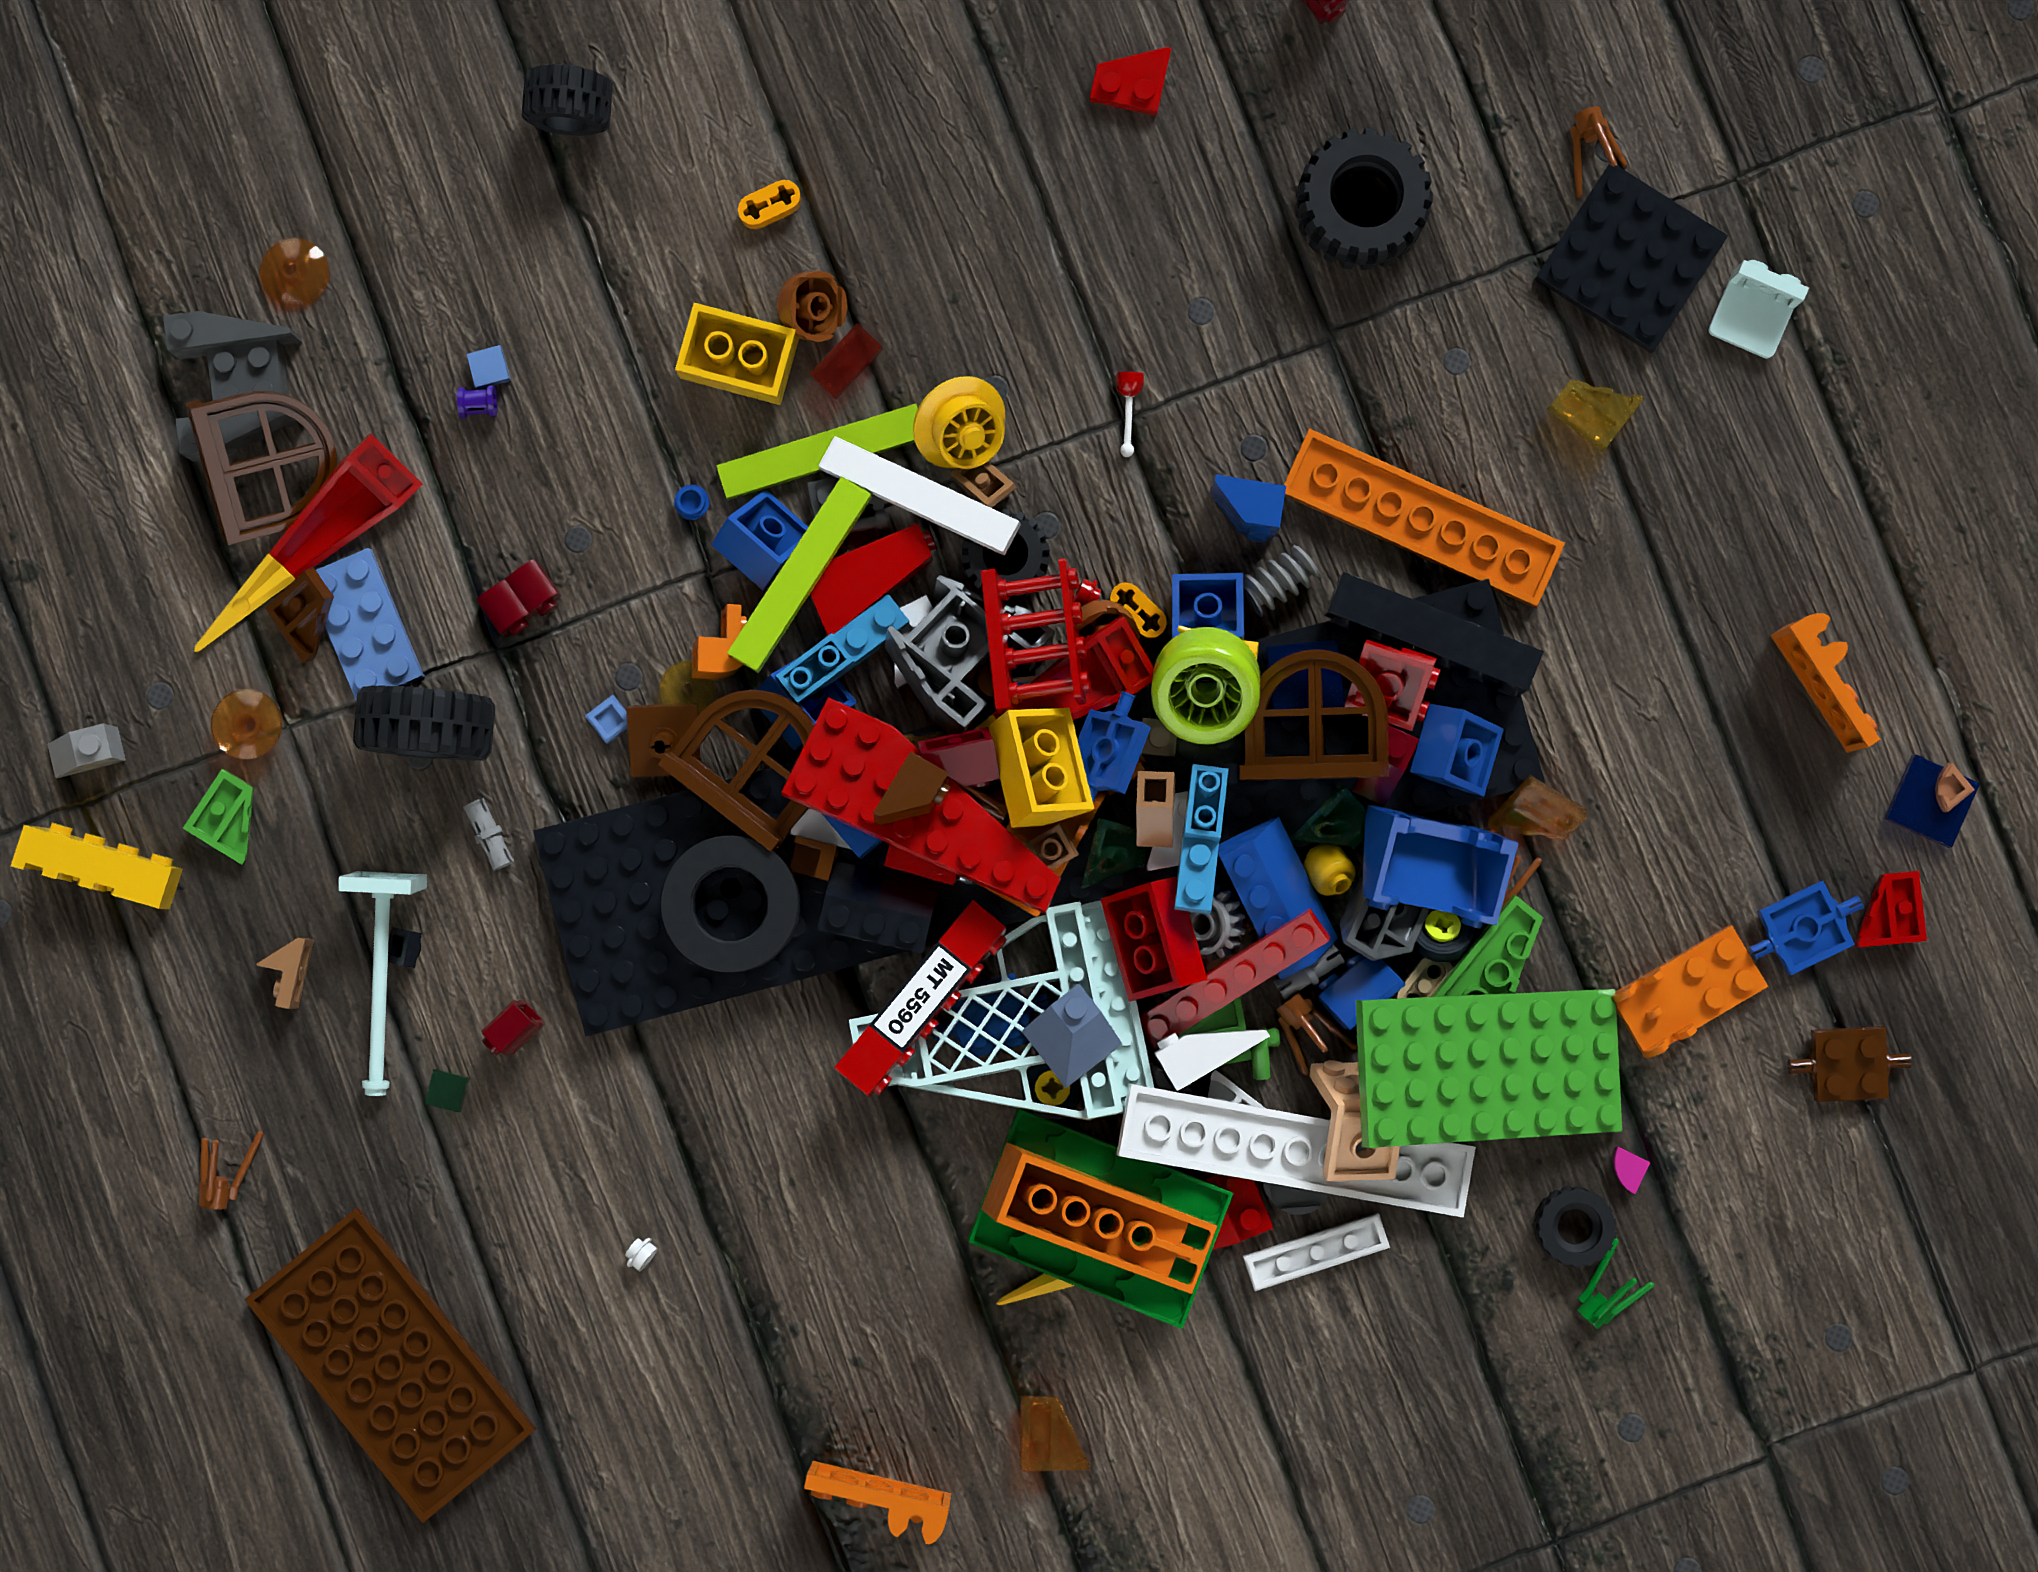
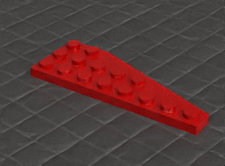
M829 697L827 698L781 792L782 796L1046 914L1061 878L950 777L947 785L951 787L947 798L941 806L935 804L930 813L883 825L875 823L873 812L910 752L921 757L920 751L894 726Z

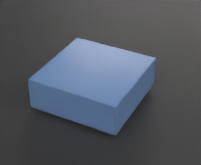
M500 345L466 354L477 390L511 381L503 348Z
M611 695L585 715L606 744L612 742L628 729L627 712L614 695Z

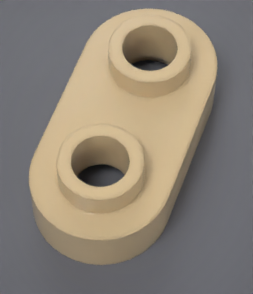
M1424 957L1421 958L1405 979L1404 983L1406 985L1396 992L1395 999L1407 998L1410 993L1416 994L1418 998L1430 997L1453 969L1451 963L1435 962ZM1431 965H1435L1439 969V975L1434 979L1430 978L1427 974V970Z

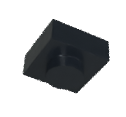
M391 927L388 941V962L415 968L417 958L421 952L422 933Z

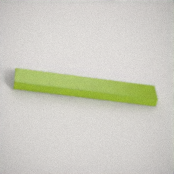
M915 403L716 465L726 499L731 500L821 472L818 466L834 436L875 455L914 443L913 423L918 410L917 404Z
M841 476L728 650L729 656L755 672H760L872 499L871 493Z

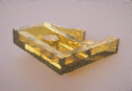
M1571 379L1547 410L1603 452L1644 398L1636 394L1629 397L1613 393L1611 388L1603 386L1592 387L1586 382Z

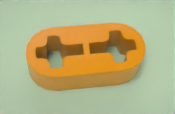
M780 180L745 196L738 204V214L741 222L749 229L756 230L793 214L801 205L802 198L799 188L790 180ZM782 190H786L788 194L794 193L790 197L791 203L785 205L783 201L771 204L780 199L779 192ZM754 204L757 209L768 205V207L759 211L760 217L754 220L751 215L745 216L749 213L748 207Z
M1125 582L1115 586L1111 592L1110 601L1118 603L1119 596L1117 593L1120 591L1123 594L1129 591L1134 594L1131 601L1138 609L1134 611L1127 604L1123 605V607L1132 614L1140 631V636L1148 640L1160 637L1165 631L1167 624L1166 616L1162 610L1132 583ZM1142 611L1148 618H1152L1154 615L1157 616L1159 620L1156 625L1159 630L1149 629L1146 632L1142 628L1145 622L1138 614Z

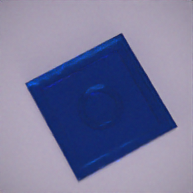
M1338 640L1266 647L1268 668L1278 660L1304 650H1327L1339 653ZM1322 668L1323 708L1344 707L1342 675L1336 671ZM1308 669L1293 674L1278 686L1271 696L1272 710L1309 708Z
M1916 754L1911 755L1884 819L1947 848H1952L1980 783L1965 777L1975 790L1950 811L1943 812L1937 802L1935 787L1938 775L1944 767Z

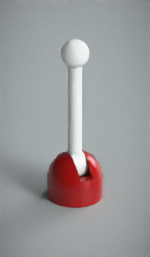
M1125 371L1116 373L1117 390L1126 397L1124 444L1121 446L1120 452L1124 457H1130L1134 453V447L1131 445L1133 397L1138 395L1143 388L1144 373Z

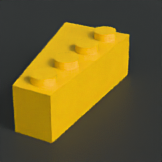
M51 823L50 828L23 826L10 866L22 870L43 871V876L69 882L74 880L81 887L106 892L107 890L116 897L158 909H170L183 870L171 866L173 859L153 853L151 859L138 855L140 849L121 843L118 844L117 849L105 845V838L85 833L84 838L71 835L72 828L56 823Z

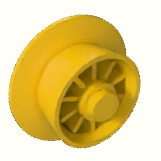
M957 377L941 383L923 399L916 412L913 423V436L918 450L929 462L943 468L972 469L987 463L998 452L1004 440L1005 407L1003 400L991 384L976 377Z

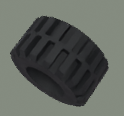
M546 64L533 67L525 72L521 116L523 120L536 128L556 134L588 136L604 132L610 127L613 83L602 74L579 66Z
M1003 509V514L1018 520L1021 524L1014 539L1024 546L1027 558L1024 567L1020 571L1012 575H1000V577L1006 579L1007 582L1046 576L1050 550L1043 529L1040 530L1037 522L1032 518L1030 520L1027 519L1024 513L1018 511L1017 514L1010 513V510ZM966 538L962 543L961 557L963 570L969 580V584L983 595L981 571L989 570L985 562L987 547ZM1030 593L1009 596L1008 603L1016 602V599L1020 597L1024 599L1030 596Z

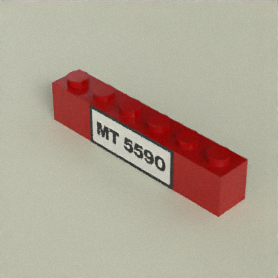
M972 900L834 1067L836 1071L869 1098L874 1092L880 1095L891 1083L892 1078L889 1074L898 1064L903 1067L914 1055L916 1050L912 1046L921 1036L926 1039L939 1024L935 1020L937 1015L943 1008L950 1011L962 996L958 992L960 987L966 980L973 983L984 969V966L980 964L989 952L995 956L1006 943L1007 939L1003 936L1006 933V926Z

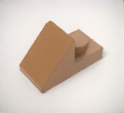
M990 462L972 469L956 468L950 473L954 481L971 495L975 501L992 509L1017 488L1009 478Z
M297 938L256 964L257 966L283 971L282 977H278L274 985L273 996L277 998L275 1006L286 1009L299 1008L314 939Z

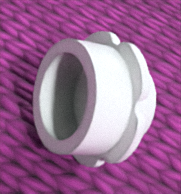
M638 1238L630 1246L625 1254L629 1258L627 1262L628 1267L633 1266L640 1272L649 1264L658 1250L650 1243L652 1239L647 1238L641 1241Z

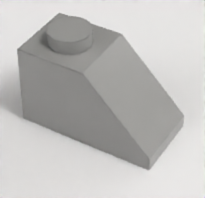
M104 723L68 732L47 744L55 778L126 761L118 727Z

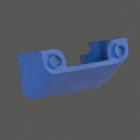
M1368 805L1364 819L1363 896L1369 899V906L1383 910H1389L1390 905H1398L1399 902L1454 913L1462 917V924L1475 928H1482L1483 923L1497 925L1519 842L1473 826Z

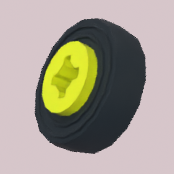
M1429 909L1414 944L1415 950L1424 958L1435 962H1450L1459 959L1469 950L1473 942L1474 927L1462 924V917L1454 913Z

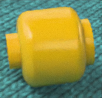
M1323 843L1314 846L1307 853L1303 864L1313 887L1319 894L1325 896L1338 895L1347 891L1356 874L1355 865L1343 849L1333 843Z

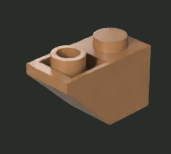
M1138 771L1136 803L1137 847L1173 848L1176 779L1174 772Z

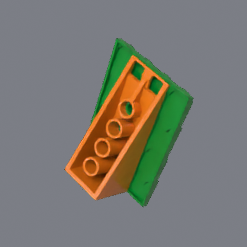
M1017 1108L967 1241L1183 1329L1233 1193L1160 1163L1116 1155L1117 1147Z

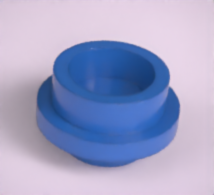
M686 485L676 493L674 505L680 516L688 520H696L706 514L710 501L708 494L703 488L697 485Z

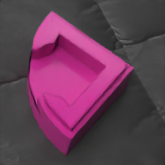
M1615 1146L1612 1161L1616 1176L1626 1190L1636 1194L1650 1162Z

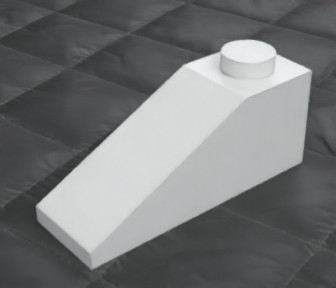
M1264 1029L1186 1034L1179 1038L1176 1033H1173L1157 1043L1160 1049L1155 1051L1154 1054L1173 1087L1178 1091L1270 1037V1035Z

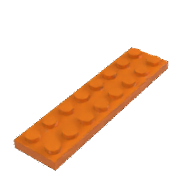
M1310 428L1284 482L1286 486L1285 497L1475 582L1489 579L1491 589L1533 608L1538 606L1565 545V542Z

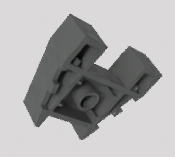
M201 311L163 316L166 345L170 353L179 359L207 356L213 401L253 391H273L290 396L283 345L302 343V337L291 328ZM265 410L271 433L284 426L289 427L298 422L286 414ZM257 411L218 420L227 456L238 452L239 448L253 441L256 443L264 439ZM189 417L176 419L180 454L191 461H199L200 456Z
M939 575L936 579L933 596L939 602L938 605L906 637L890 625L887 629L885 649L933 723L948 735L973 730L984 721L987 702L969 689L966 684L990 660L983 595L964 588L962 583ZM1005 604V613H1010L1011 616L1032 613L1016 605L1014 608ZM1048 625L1013 630V634L1008 635L1009 648L1013 647L1016 651L1052 645L1055 631ZM1038 662L1020 664L1019 666L1029 673Z

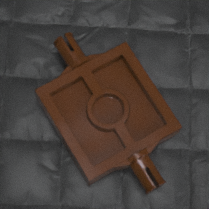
M1883 1026L1811 1030L1812 1048L1809 1059H1788L1787 1065L1791 1066L1787 1067L1790 1075L1798 1073L1810 1074L1813 1081L1814 1100L1817 1102L1889 1098L1888 1076L1890 1069L1911 1068L1912 1063L1909 1062V1060H1912L1910 1053L1890 1055L1887 1049L1886 1028Z

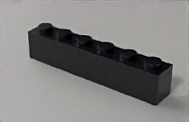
M1345 572L1338 579L1324 615L1330 618V624L1337 628L1350 631L1351 627L1363 631V637L1370 641L1383 644L1384 640L1398 645V650H1402L1404 647L1437 658L1436 667L1444 670H1450V667L1464 671V678L1481 684L1484 680L1497 684V691L1516 697L1517 693L1523 694L1529 691L1544 652Z

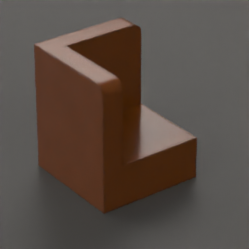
M796 835L794 840L796 846L790 870L795 873L830 881L840 847Z

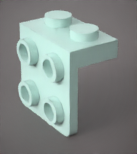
M1743 260L1730 276L1708 331L1710 335L1768 359L1775 354L1793 309L1804 301L1809 287L1800 284L1801 281L1792 275H1778L1769 271L1768 266L1762 262Z

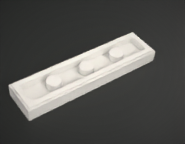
M1374 1213L1244 1255L1243 1258L1253 1289L1258 1291L1388 1249L1390 1246L1379 1213Z

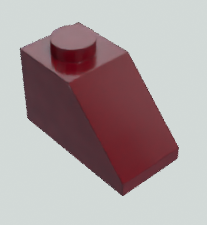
M1388 725L1389 777L1358 778L1352 790L1353 793L1381 806H1385L1404 774L1419 741L1418 738Z
M988 727L917 742L923 759L948 772L950 778L963 786L983 787L989 785L992 780L1000 779L994 742Z

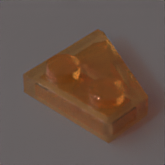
M1530 775L1488 818V828L1494 831H1499L1500 826L1520 829V834L1544 835L1552 839L1565 840L1587 818V810Z
M1021 1396L1019 1466L1021 1471L1090 1470V1464L1077 1441V1436L1069 1424L1066 1413L1057 1396Z

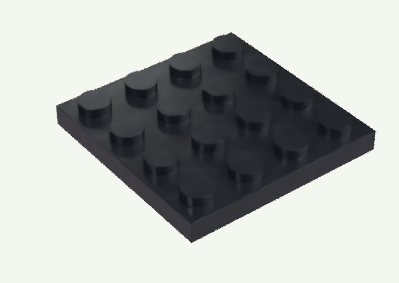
M1609 163L1534 280L1644 350L1652 353L1728 235L1618 165L1611 166Z

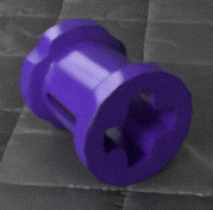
M488 386L487 390L466 391L465 387H459L457 390L459 417L465 419L468 415L489 414L490 417H497L498 405L495 387Z

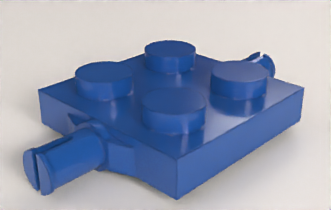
M1121 691L1114 711L1099 712L1090 709L1078 738L1093 802L1098 791L1111 790L1122 794L1126 793L1151 729L1145 723L1128 717L1136 697L1127 692Z
M1818 881L1756 911L1765 928L1767 939L1748 947L1749 952L1754 953L1751 956L1755 961L1774 952L1779 957L1787 975H1793L1855 945L1847 929L1846 916L1864 909L1863 903H1858L1861 899L1857 895L1839 904L1831 897L1824 881Z
M1014 973L1007 975L1010 980L1016 979ZM1002 977L965 986L959 990L999 983ZM1019 989L1014 990L1015 992L1023 996ZM1002 992L979 998L993 1006ZM1007 992L997 1010L1014 1020L1024 1003ZM1046 993L1036 996L1032 1000L1033 1004L1039 1003L1036 1006L1041 1009L1049 1007V1003L1046 1001ZM967 999L957 1001L951 1010L958 1013ZM972 999L961 1017L979 1027L989 1010ZM1028 1006L1018 1024L1024 1028L1027 1027L1030 1020L1029 1013L1035 1012V1010ZM993 1013L982 1031L1000 1041L1010 1024ZM950 1015L951 1021L938 1024L935 1030L947 1029L954 1017ZM958 1020L948 1036L955 1035L961 1043V1047L965 1048L975 1031ZM1014 1027L1003 1045L1010 1049L1027 1044L1029 1041L1021 1031ZM932 1034V1035H933V1038H934V1041H936L937 1039H940V1038L937 1037L936 1035ZM979 1034L968 1052L978 1058L991 1054L996 1045ZM965 1055V1061L971 1060Z

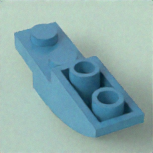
M887 594L838 632L828 635L779 672L776 678L794 701L799 704L879 650L886 641L887 629L890 625L899 632L910 621L890 595Z
M1192 765L1177 871L1174 910L1203 914L1211 913L1228 777L1227 768Z

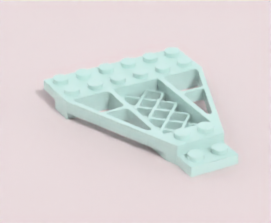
M1079 901L1049 907L1046 915L1032 918L1005 935L1004 937L1007 941L1003 947L1039 923L1046 922L1049 929L1056 970L1054 972L1010 980L1006 974L1002 949H1000L997 957L1002 977L999 983L959 990L958 992L962 996L958 1001L967 1000L958 1013L942 1009L953 1016L954 1019L944 1034L934 1029L932 1033L939 1037L940 1040L930 1055L926 1039L920 1036L912 1046L916 1052L903 1067L897 1064L889 1074L892 1081L888 1086L898 1084L899 1086L1082 1120H1092L1124 1113L1129 1083L1154 1088L1136 1000L1128 1001L1101 901L1081 905ZM1059 981L1061 991L1049 983ZM1077 984H1080L1103 1013L1122 1042L1120 1047L1079 1078L1085 1106L1083 1111L1033 1103L1026 1071L1030 1066L1044 1064L1045 1061L1040 1055L1025 1058L1032 1047L1030 1042L1021 1056L1003 1045L1014 1027L1021 1032L1024 1027L1018 1024V1021L1028 1006L1039 1014L1044 1011L1032 1003V1000L1042 986L1061 998ZM1036 986L1028 999L1014 991L1016 989ZM1002 992L993 1006L979 998ZM1007 992L1024 1003L1014 1020L997 1010ZM972 999L989 1010L979 1027L961 1017ZM993 1013L1010 1024L1000 1041L982 1031ZM878 1014L849 1020L853 1044ZM958 1020L975 1031L965 1048L947 1038ZM979 1034L996 1045L985 1063L968 1052ZM944 1041L961 1052L950 1070L933 1059ZM1000 1048L1016 1058V1060L990 1065ZM965 1055L981 1065V1067L955 1072ZM931 1063L946 1074L933 1076ZM1017 1070L1021 1074L1026 1100L954 1088L953 1083L959 1080Z

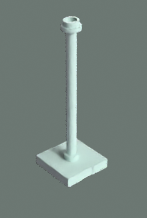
M355 871L339 877V891L372 893V898H376L369 1080L362 1081L365 1095H386L390 1083L383 1080L390 899L394 898V894L411 895L426 889L427 874Z

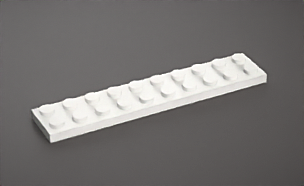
M1129 1083L1116 1155L1464 1218L1476 1147L1453 1142L1400 1146L1395 1179L1327 1182L1322 1173L1330 1120ZM1362 1141L1356 1146V1151L1367 1149L1362 1147Z

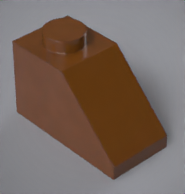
M910 752L873 812L874 822L883 825L930 813L935 804L941 806L951 790V787L947 785L949 773Z

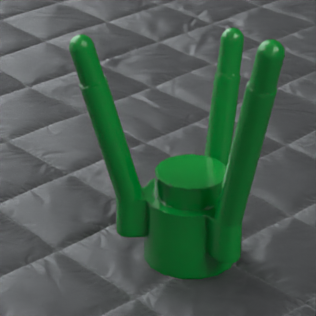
M1614 1238L1612 1249L1607 1251L1606 1257L1598 1264L1586 1289L1578 1297L1583 1304L1577 1311L1598 1330L1604 1323L1607 1325L1616 1315L1654 1288V1283L1648 1282L1616 1306L1614 1305L1636 1285V1278H1631L1609 1299L1600 1292L1595 1296L1592 1295L1619 1243L1618 1238Z

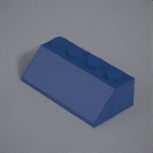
M1277 815L1219 844L1218 856L1259 939L1309 908L1331 937L1329 942L1277 973L1279 978L1282 980L1313 965L1338 937L1279 816Z

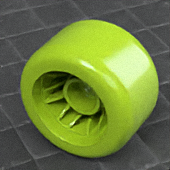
M1214 627L1193 628L1172 638L1163 647L1154 665L1151 697L1156 715L1168 731L1180 739L1191 743L1216 744L1240 734L1252 721L1260 701V670L1252 650L1238 636ZM1201 677H1210L1214 679V681L1211 683H1202L1198 679Z

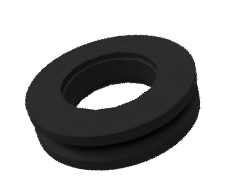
M719 836L707 839L691 847L673 865L665 880L662 891V918L671 941L689 960L713 971L742 972L760 967L769 962L789 943L799 920L800 893L790 867L775 851L770 852L757 841L746 837ZM724 868H741L751 872L762 883L767 895V913L761 926L751 936L738 941H723L711 936L701 926L695 911L696 895L701 883L713 872Z

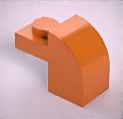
M727 604L721 611L720 638L699 636L692 644L693 679H724L736 673L744 665L727 653L747 623L746 616H741V605Z

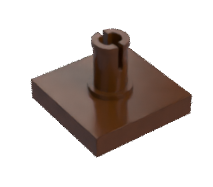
M698 703L627 706L631 777L672 776L661 768L658 763L666 753L673 751L699 716ZM700 745V747L697 749L693 756L702 763V750Z

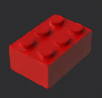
M1177 877L1149 882L1100 899L1129 1002L1208 980L1189 912L1174 910Z

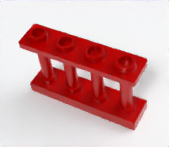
M1066 558L1058 559L1060 574L1011 582L1002 579L995 569L981 571L995 708L1000 715L1004 714L1007 710H1016V704L1021 703V699L1073 692L1074 698L1079 705L1087 704L1086 693H1091V681L1088 671L1083 672L1082 658H1087V647L1084 636L1079 637L1078 624L1083 623V612L1080 602H1075L1074 590L1079 589V578L1077 569L1071 568ZM1058 588L1062 590L1064 608L1016 616L1005 613L1004 601L1009 600V596ZM1064 622L1066 624L1068 643L1016 651L1013 647L1009 648L1008 635L1013 634V630ZM1065 657L1070 659L1072 676L1070 678L1018 685L1017 682H1013L1012 669H1016L1017 665Z

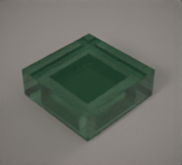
M433 1069L424 1104L461 1112L470 1077Z

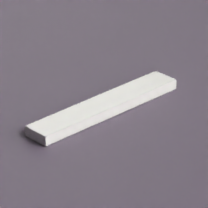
M834 436L818 466L823 472L838 479L842 476L881 499L1004 556L1021 526L1020 522L1012 517Z

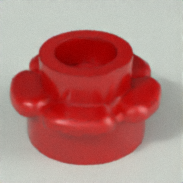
M1084 578L1082 579L1075 595V602H1080L1081 607L1099 599L1102 589L1096 587L1097 580L1094 579L1091 582Z

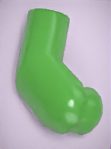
M1261 1028L1267 1030L1270 1037L1252 1048L1253 1078L1256 1080H1265L1271 1077L1269 1047H1278L1280 1045V1034L1277 1028Z

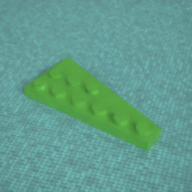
M1513 894L1501 908L1497 925L1488 924L1430 997L1515 993L1520 981L1518 979L1526 958L1530 955L1543 917Z

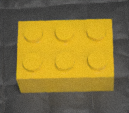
M693 303L675 371L680 379L781 405L799 338H796V329Z

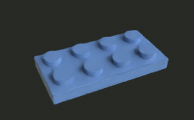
M364 549L316 570L334 596L325 627L355 700L357 699V693L363 686H405L425 677L372 549Z

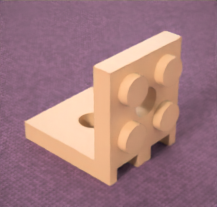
M1328 1060L1324 1063L1311 1064L1309 1076L1332 1111L1322 1173L1326 1181L1395 1179L1400 1146L1367 1148L1363 1151H1356V1146L1362 1141L1358 1062L1342 1063Z

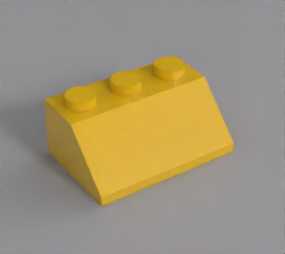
M1070 708L1007 710L988 726L994 742L999 776L1012 828L1044 826L1090 812L1094 809Z

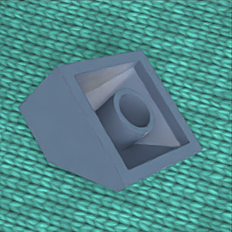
M1077 984L1051 1004L1022 1030V1033L1065 1088L1122 1045V1042L1103 1013L1080 984Z

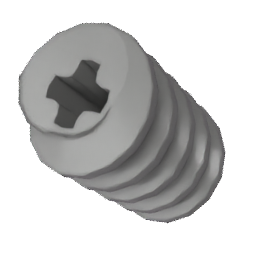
M1294 545L1291 547V557L1286 553H1281L1278 556L1279 564L1274 560H1269L1266 563L1268 572L1261 567L1256 568V580L1248 574L1243 576L1244 592L1258 616H1263L1261 607L1263 604L1271 610L1275 609L1273 600L1275 597L1286 603V590L1291 591L1295 596L1299 595L1297 586L1299 582L1309 589L1311 587L1309 576L1313 575L1317 580H1322L1310 556L1299 546Z

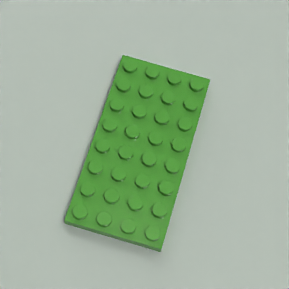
M1615 989L1355 1000L1362 1147L1376 1148L1622 1131L1616 1004L1611 997L1615 994Z

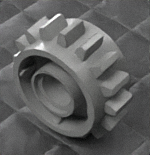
M1214 884L1210 914L1189 912L1202 959L1207 958L1209 962L1231 955V949L1241 944L1238 940L1239 936L1245 933V929L1242 928L1245 915L1241 913L1240 901H1235L1231 897L1232 892L1230 890L1220 891L1219 884ZM1205 916L1210 921V929L1205 923Z

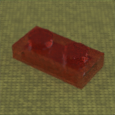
M856 324L811 371L810 377L836 400L881 353L883 347L861 326Z

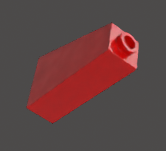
M917 523L831 560L810 593L827 635L838 632L885 595H891L933 561L930 551L935 550L936 547L929 530L922 532Z

